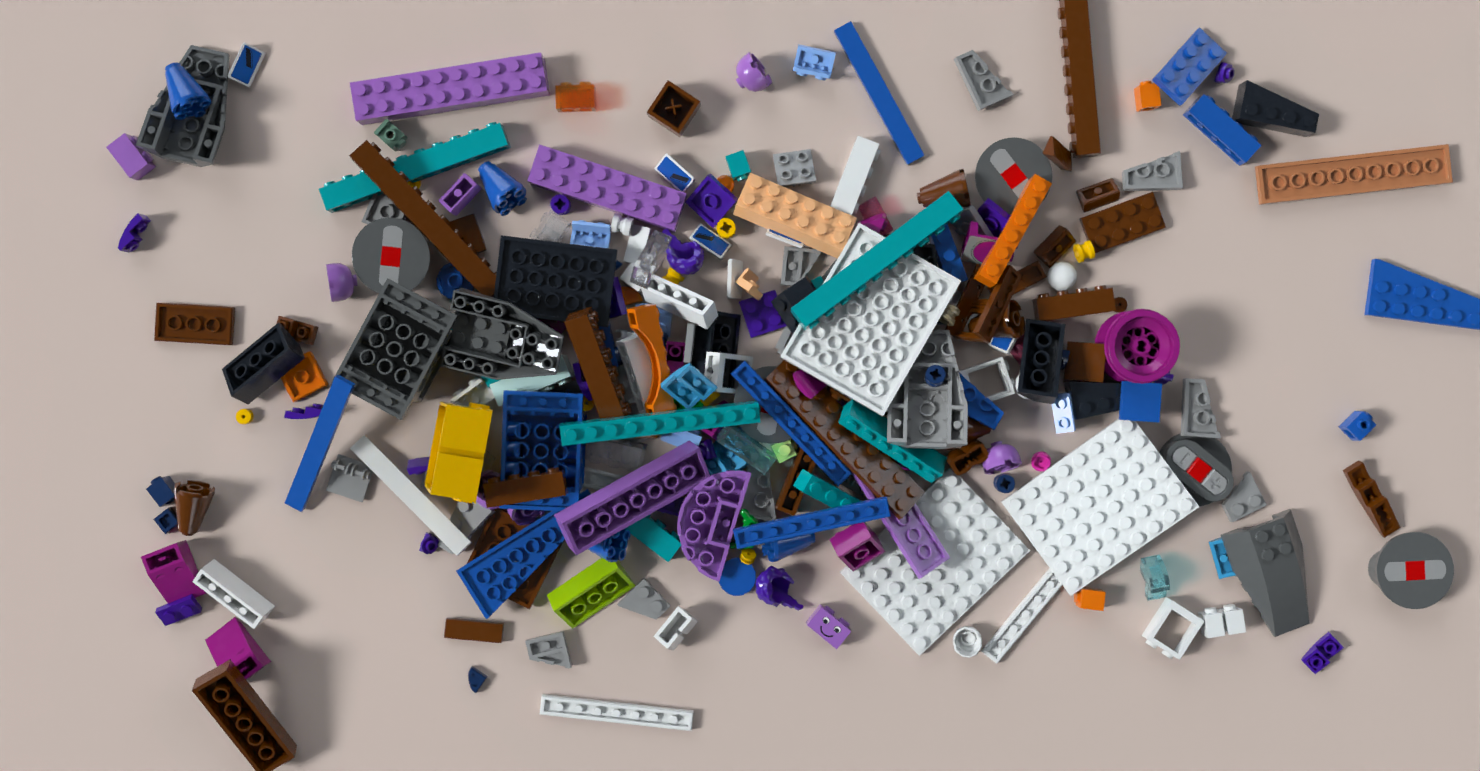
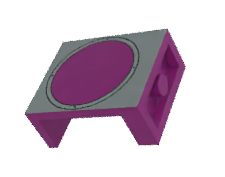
M971 221L962 244L961 261L982 264L998 237L978 234V222ZM1014 253L1009 262L1013 261Z

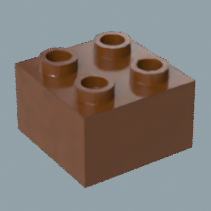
M667 80L648 109L647 115L680 138L701 107V102Z

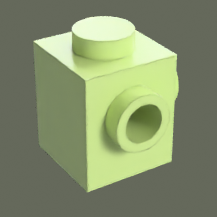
M793 439L770 445L778 463H782L797 455L795 451L798 448Z

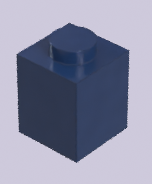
M158 476L150 482L152 485L146 488L159 507L168 506L175 501V483L170 476Z

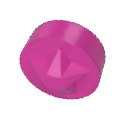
M1043 451L1033 454L1031 458L1032 467L1037 471L1047 470L1051 466L1049 454Z

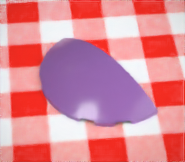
M727 470L710 475L700 481L688 493L681 505L677 522V533L682 545L681 549L688 561H691L700 573L713 580L720 581L733 529L735 528L752 472Z

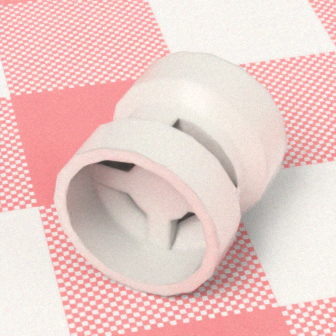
M615 213L610 231L615 233L620 231L623 235L630 236L634 218H622L621 214Z

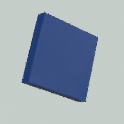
M1122 381L1119 420L1160 423L1162 384H1140Z

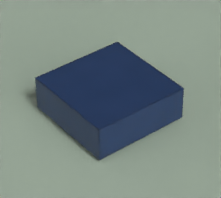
M168 507L153 519L165 534H168L178 526L177 515L172 507Z

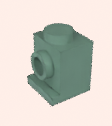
M387 118L374 132L394 151L403 148L408 138ZM393 132V138H388L389 135Z

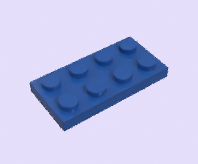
M1199 27L1155 75L1152 81L1181 106L1225 57L1227 52Z

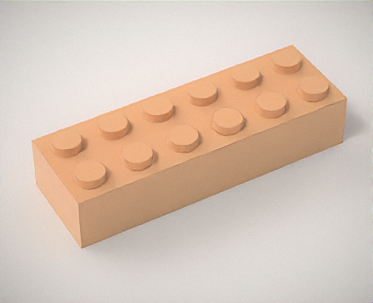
M752 173L748 176L733 215L795 239L806 246L837 259L847 244L857 219L852 215Z

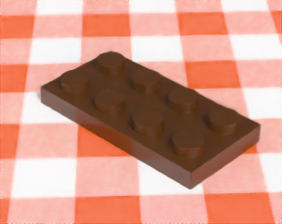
M1153 191L1079 219L1086 239L1091 241L1095 253L1166 227Z

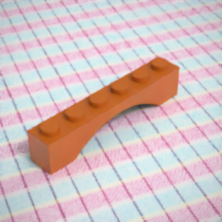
M1034 174L1027 181L1011 216L982 262L974 279L989 288L997 284L1052 185L1051 182L1037 174Z
M646 304L626 309L630 329L644 343L651 361L652 381L648 398L644 404L646 413L677 410L673 397L663 390L660 385L670 376V369L666 361L667 351L663 345V331L659 324L660 314L656 304Z

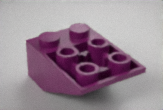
M186 540L141 556L149 578L167 603L191 594L195 598L206 594L204 590L193 583L199 571Z
M237 617L231 619L205 640L217 667L231 659L246 680L271 662Z

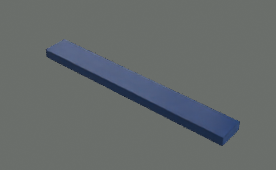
M850 21L835 29L834 34L906 165L924 157L923 151L852 22Z
M745 360L731 373L837 486L852 474Z
M340 375L334 377L285 500V504L300 512L306 507L355 386V383Z
M884 496L734 528L733 533L737 549L886 518L891 515L887 497Z

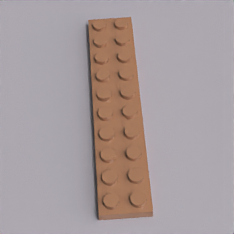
M1449 144L1259 165L1255 167L1259 205L1453 182Z

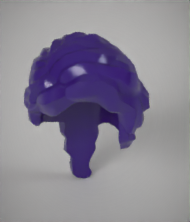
M662 230L670 249L666 250V254L671 268L685 275H693L699 271L704 260V251L695 241L681 243L669 230Z
M771 565L757 577L755 590L760 600L775 607L781 604L785 607L795 608L798 611L803 609V605L788 595L789 585L794 584V580L785 569L776 568Z

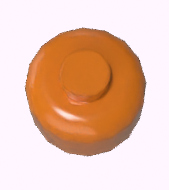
M728 175L718 177L717 180L732 192L734 189L733 179Z

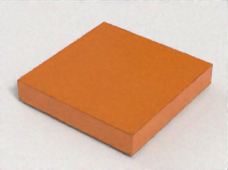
M312 351L304 353L305 359L281 377L293 402H297L329 385Z

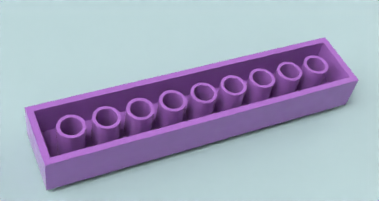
M541 52L350 82L355 119L361 125L384 122L386 118L392 121L550 96L545 59Z

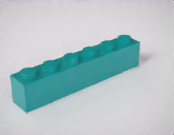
M853 399L843 407L838 423L930 483L943 475L947 457L935 449L905 448L887 443L888 419L886 417H882Z

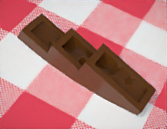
M1358 460L1344 469L1343 472L1353 492L1381 536L1385 538L1401 528L1387 498L1382 496L1376 481L1370 478L1364 463Z

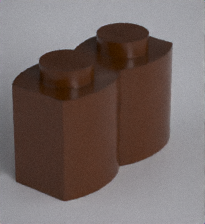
M975 439L968 442L967 445L961 446L960 449L950 451L945 457H947L946 463L951 471L956 475H961L969 471L973 465L984 462L988 458L989 453L984 444Z

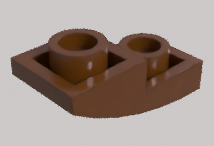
M278 316L277 323L282 324L296 341L314 345L318 326Z

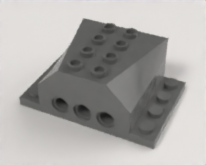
M387 278L336 375H340L355 383L351 394L403 420L413 402H422L441 366L443 349L450 345L451 329L458 315Z

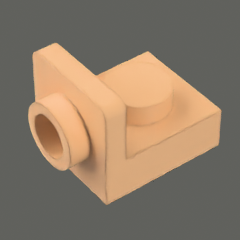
M746 268L736 280V283L758 301L763 296L758 290L759 286L756 284L759 277L749 268Z

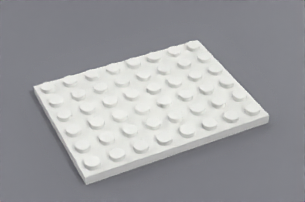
M858 223L824 283L885 239V237ZM912 254L907 259L902 257L897 261L899 264L889 271L887 268L882 272L883 276L876 282L871 280L866 284L867 288L860 294L855 292L850 296L852 299L843 306L839 304L834 308L836 311L826 318L824 315L819 319L820 323L813 329L808 327L804 330L799 324L780 357L883 417L961 280L915 254Z
M1119 418L1001 501L1070 596L1199 508L1198 504L1136 421L1119 420Z
M950 468L929 486L923 496L916 502L919 510L950 556L947 561L918 579L887 528H885L878 535V538L886 552L855 571H852L847 565L840 571L845 579L919 656L1030 551L964 480L952 472Z

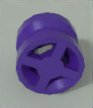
M559 194L551 199L550 205L556 214L566 215L571 210V202L566 196Z

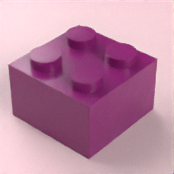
M865 522L853 524L845 530L837 532L829 539L837 556L852 571L857 570L886 552L876 533Z

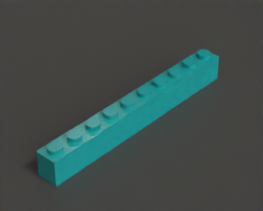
M492 122L487 124L484 129L479 130L477 128L468 131V134L465 136L456 135L451 137L448 142L432 144V148L415 150L414 154L410 156H398L396 161H393L395 164L393 168L398 173L402 171L408 177V181L415 183L511 148L503 125ZM362 170L360 174L355 176L352 174L342 177L341 181H330L325 183L324 187L319 188L326 211L331 213L369 200L373 194L378 193L377 196L383 193Z
M949 191L793 306L790 312L804 330L808 327L813 329L820 323V318L824 315L826 318L836 311L834 308L839 304L843 306L852 299L850 296L855 292L857 294L863 292L867 288L866 284L871 280L873 282L879 280L883 276L882 272L887 268L889 271L899 264L897 261L902 257L907 259L914 253L913 249L918 245L923 247L930 241V236L933 234L937 236L946 229L944 227L949 222L954 224L961 218L960 214L963 208Z
M747 401L560 423L562 446L760 423L761 421L759 403L757 401Z

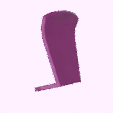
M803 370L793 373L798 389L810 399L827 385Z

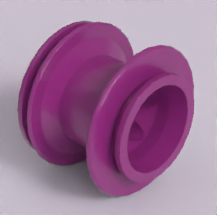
M1148 309L1125 311L1111 316L1101 325L1095 338V343L1104 344L1106 356L1105 373L1119 382L1130 381L1144 384L1159 380L1173 368L1180 352V340L1173 324L1165 316ZM1135 329L1140 332L1139 336L1134 334ZM1124 337L1128 338L1127 344L1123 343ZM1138 342L1142 344V346H1140L1141 351L1137 350V347L1139 346ZM1125 351H1128L1130 354L1127 359L1124 357ZM1141 357L1142 361L1138 364L1137 358Z

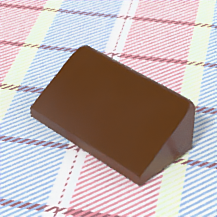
M1050 136L1043 154L1061 170L1072 172V156L1070 151L1057 139Z
M1112 178L1076 191L1084 213L1120 199V190Z
M1059 225L1034 250V254L1048 268H1051L1076 240L1067 228Z

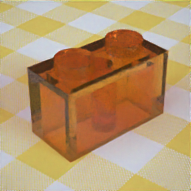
M562 82L560 85H555L556 110L558 112L597 111L596 88L591 82H580L579 85Z

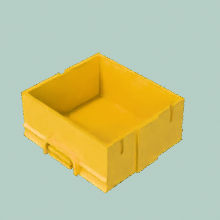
M440 402L424 485L430 495L450 497L455 501L474 502L476 504L493 412L490 406L469 402V406Z

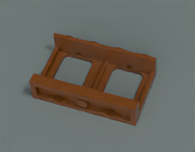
M976 264L956 305L960 309V314L955 317V324L953 326L947 325L945 330H949L950 335L957 340L991 342L1022 277L1011 265H1007L989 299H979L985 285L974 279L981 266ZM974 313L981 314L973 333L963 332L970 316Z

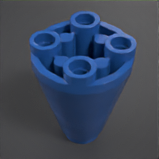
M180 63L167 65L165 67V77L170 107L175 118L182 120L190 116L201 117L205 115V110L211 104L208 94Z
M487 161L479 167V176L491 206L496 213L506 216L517 205L521 206L526 202V188L497 165Z
M623 529L588 550L608 562L624 560L628 540L630 539V531Z
M815 533L764 543L762 545L763 555L768 556L769 561L777 562L810 546L811 543H815Z

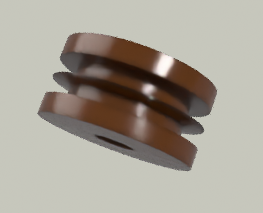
M1123 297L1114 298L1116 307L1114 312L1125 311L1128 306L1126 299Z

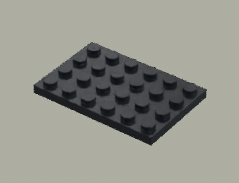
M501 235L494 298L512 303L535 318L565 322L570 313L592 307L593 312L596 311L599 316L600 322H598V326L608 327L618 250Z

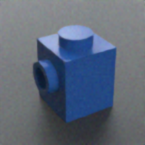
M1354 411L1338 427L1351 440L1361 441L1376 424L1372 421L1373 417L1368 412Z

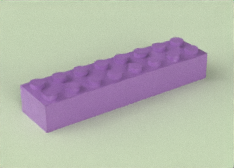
M540 144L527 180L531 185L627 217H632L672 232H676L687 199V194Z
M689 440L554 514L568 547L578 555L687 494L700 481L710 476L700 448Z

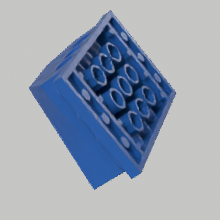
M504 390L500 480L508 479V475L519 473L521 477L527 476V472L539 470V473H546L549 468L559 467V470H565L568 494L499 506L500 509L562 511L579 501L580 491L584 487L586 443L562 446L560 423L587 420V411H583V393Z

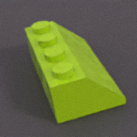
M600 558L547 594L553 611L573 629L634 588L635 584L619 560L617 562H608Z

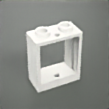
M707 352L704 376L718 387L714 392L735 394L740 384L736 379L734 389L722 387L725 359L737 360V367L745 360L752 367L753 357Z
M1003 357L995 358L960 370L959 372L970 382L968 373L996 364L1005 391L986 397L991 401H995L1015 394V382L1013 378L1009 377V364Z
M1166 597L1141 636L1146 638L1145 643L1154 649L1157 646L1163 649L1161 653L1172 659L1174 656L1180 660L1201 628L1204 620ZM1171 610L1191 622L1174 650L1154 638Z

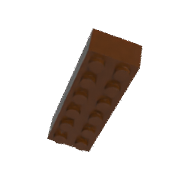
M592 307L570 313L564 323L600 419L631 415L632 407L630 402H626L624 397L626 391L623 383L620 384L617 378L619 377V371L617 366L612 364L611 359L613 355L611 349L605 345L606 336L603 329L600 330L598 326L600 320L597 312H593Z
M231 659L195 680L192 692L255 771H272L295 758L297 744Z

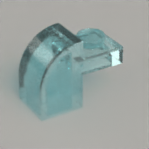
M1155 555L1141 558L1140 572L1146 582L1145 596L1147 601L1166 597L1167 590H1170V581L1161 556Z

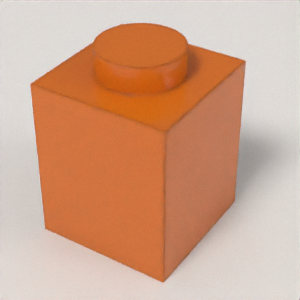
M1152 81L1141 82L1134 89L1137 112L1156 110L1161 106L1159 86L1152 83Z
M1083 587L1074 593V602L1076 606L1082 609L1104 611L1106 592L1101 589Z

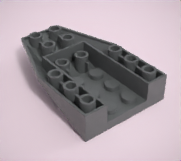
M464 288L453 291L451 310H455L458 318L452 327L450 345L443 349L442 367L495 380L557 374L564 335L512 303Z

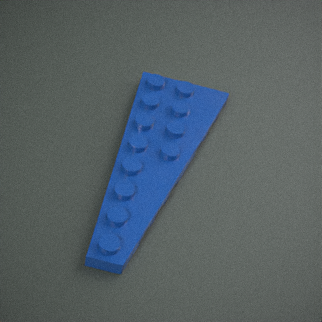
M1372 259L1364 315L1480 330V299L1380 259Z
M589 489L580 493L579 501L591 495ZM560 511L549 512L456 570L486 619L565 540L554 514Z

